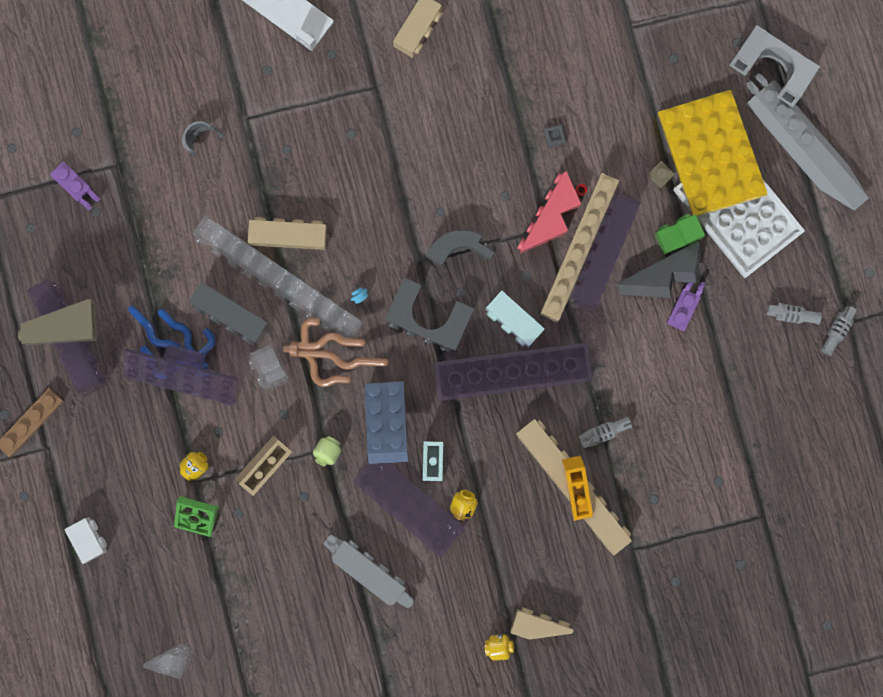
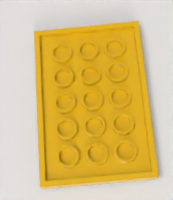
M731 90L658 112V117L692 216L697 215L698 217L767 196L768 193Z

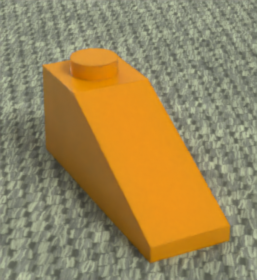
M581 455L561 459L574 521L593 517L586 469Z

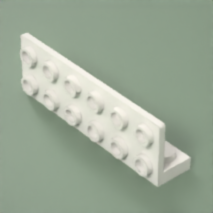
M242 0L311 51H313L334 23L333 19L307 0Z

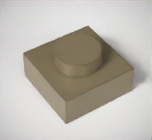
M661 161L647 176L661 189L675 174Z

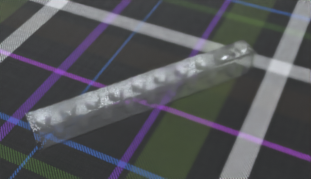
M206 215L193 231L192 235L196 237L195 242L203 247L205 244L211 247L210 252L219 258L221 255L227 258L226 263L236 268V266L242 268L243 271L241 273L250 279L252 277L258 279L257 284L266 290L268 287L274 290L273 295L283 300L286 298L289 300V305L297 311L299 309L305 311L306 314L304 316L307 318H318L322 323L320 326L329 333L333 330L345 338L354 339L363 327L364 323Z

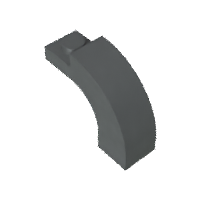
M458 230L449 232L437 239L426 253V258L442 267L449 255L459 249L472 250L491 261L495 252L492 251L493 248L484 242L483 244L479 243L482 235L472 231Z

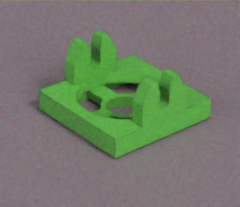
M179 496L176 505L174 527L211 537L218 516L219 506ZM186 507L192 508V512L186 513L184 509ZM199 510L206 512L209 519L202 517L199 514ZM190 516L198 517L199 521H193Z

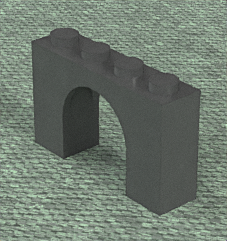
M403 278L385 318V321L388 322L387 326L396 330L400 327L406 330L405 334L414 338L418 335L423 338V342L433 346L436 343L441 346V350L447 353L455 352L474 308L456 301L448 321L442 327L434 330L422 328L415 322L412 315L413 305L422 287L418 283Z

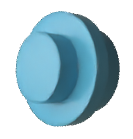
M361 287L357 288L351 293L353 295L350 298L351 301H354L356 304L360 303L369 296L367 294L368 290Z

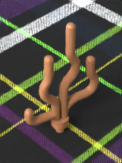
M309 318L302 323L301 342L291 341L290 345L283 346V352L290 353L292 357H304L309 361L311 378L315 384L321 387H329L335 383H350L351 377L336 375L328 379H321L318 375L316 358H329L337 366L346 370L354 369L360 365H388L387 359L356 358L350 362H345L332 351L316 350L322 348L330 340H335L345 346L362 347L366 343L364 339L345 338L338 333H327L319 341L309 342V326H318L320 324L318 318Z

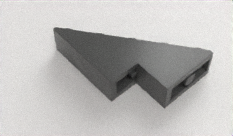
M691 243L686 248L672 253L669 257L655 262L652 266L639 270L633 276L622 279L618 283L620 295L671 298L673 282L696 283L701 254L700 243Z

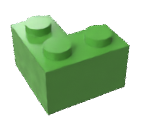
M690 214L681 216L673 226L666 224L659 227V231L655 234L663 255L698 242L705 236L697 215L690 216Z

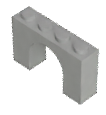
M756 25L729 66L745 76L757 59L769 57L777 60L785 68L787 74L786 83L777 97L793 107L803 95L820 66Z

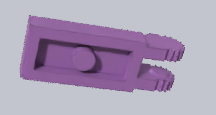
M62 162L50 174L76 201L80 202L88 210L92 207L83 199L87 193L94 201L98 202L100 200L91 190L92 188L65 162Z
M701 281L695 294L689 292L693 283L687 282L666 324L683 332L685 331L700 300L705 282Z

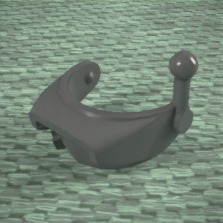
M195 121L182 133L181 140L184 148L191 155L197 156V153L193 150V143L198 134L205 130H212L218 134L219 138H223L224 133L206 122Z

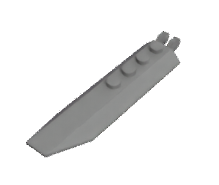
M758 73L755 79L763 89L759 91L752 81H748L746 86L754 97L746 105L821 191L855 211L869 197L849 165L796 104L791 107L777 97L782 89L775 80L768 84L767 80Z

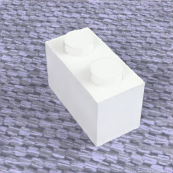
M84 518L64 529L82 564L107 552V543L102 536L99 537L96 531L98 526L93 519Z

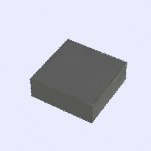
M562 124L543 129L548 148L566 144Z

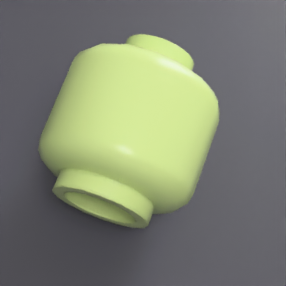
M329 436L321 438L313 450V455L316 457L315 461L322 466H326V464L333 465L342 452L340 443Z

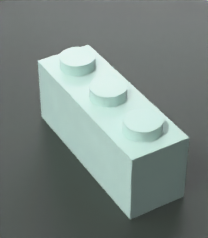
M503 291L486 307L488 311L487 316L493 321L498 320L502 324L501 328L506 333L514 334L516 336L515 341L522 347L525 345L529 347L544 330L539 323Z

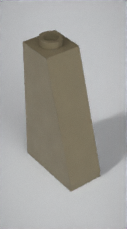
M87 299L20 324L21 329L18 330L19 341L24 345L97 340L95 301Z

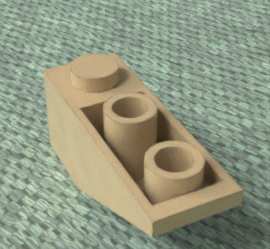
M522 607V610H516L510 633L526 639H537L572 634L573 628L569 627L570 623L559 620L557 623L551 621L552 617L541 614L539 617L533 615L532 610Z

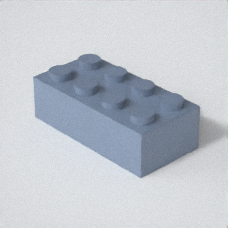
M404 383L365 384L367 455L369 464L408 462Z

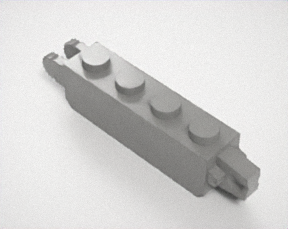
M332 534L326 539L324 545L334 554L332 559L336 565L386 604L393 605L397 601L402 606L411 608L414 600L412 596L410 597L405 592V582L397 575L392 577L388 573L390 570L383 564L378 566L373 562L375 558L366 551L364 554L358 550L359 546L352 540H349V542L346 540L342 541Z

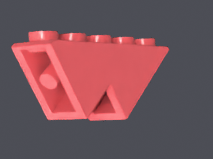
M567 171L563 174H558L554 182L557 186L554 191L549 190L545 198L548 202L545 207L540 206L536 214L539 218L536 223L532 222L527 230L529 233L527 239H522L517 247L520 250V254L568 232L561 215L579 208L581 202Z

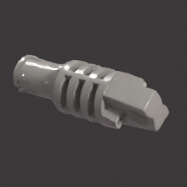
M779 303L778 306L769 305L766 315L775 316L776 320L797 324L808 322L819 325L822 317L820 312L806 311L803 307Z
M846 306L843 313L839 312L827 335L829 337L820 349L823 353L832 356L837 344L844 340L847 332L850 330L857 309L852 306Z
M625 417L614 423L606 422L578 436L583 448L603 443L615 438L617 433L632 428V425L629 424L631 422L628 417Z

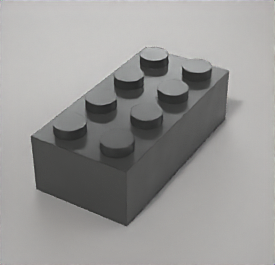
M202 282L189 300L193 304L192 309L203 316L206 313L209 314L208 318L220 326L224 323L226 325L224 328L234 335L242 334L241 339L252 346L254 343L260 345L271 327L263 319Z

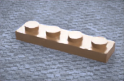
M48 388L0 439V449L11 458L60 407L64 400L51 388Z

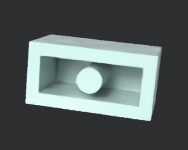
M424 442L423 481H442L443 442Z

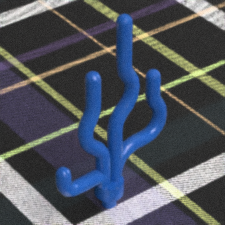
M129 306L128 311L146 329L147 337L152 344L158 347L172 348L181 357L168 369L161 370L153 353L146 346H142L140 352L148 359L150 369L156 376L162 378L169 377L182 366L190 367L198 376L203 375L206 379L212 375L208 370L209 364L203 359L216 342L215 335L210 329L205 328L203 330V334L208 338V342L196 352L192 347V333L185 324L176 322L164 309H159L158 315L171 328L183 332L185 337L184 350L175 341L158 339L155 336L151 323L135 306Z

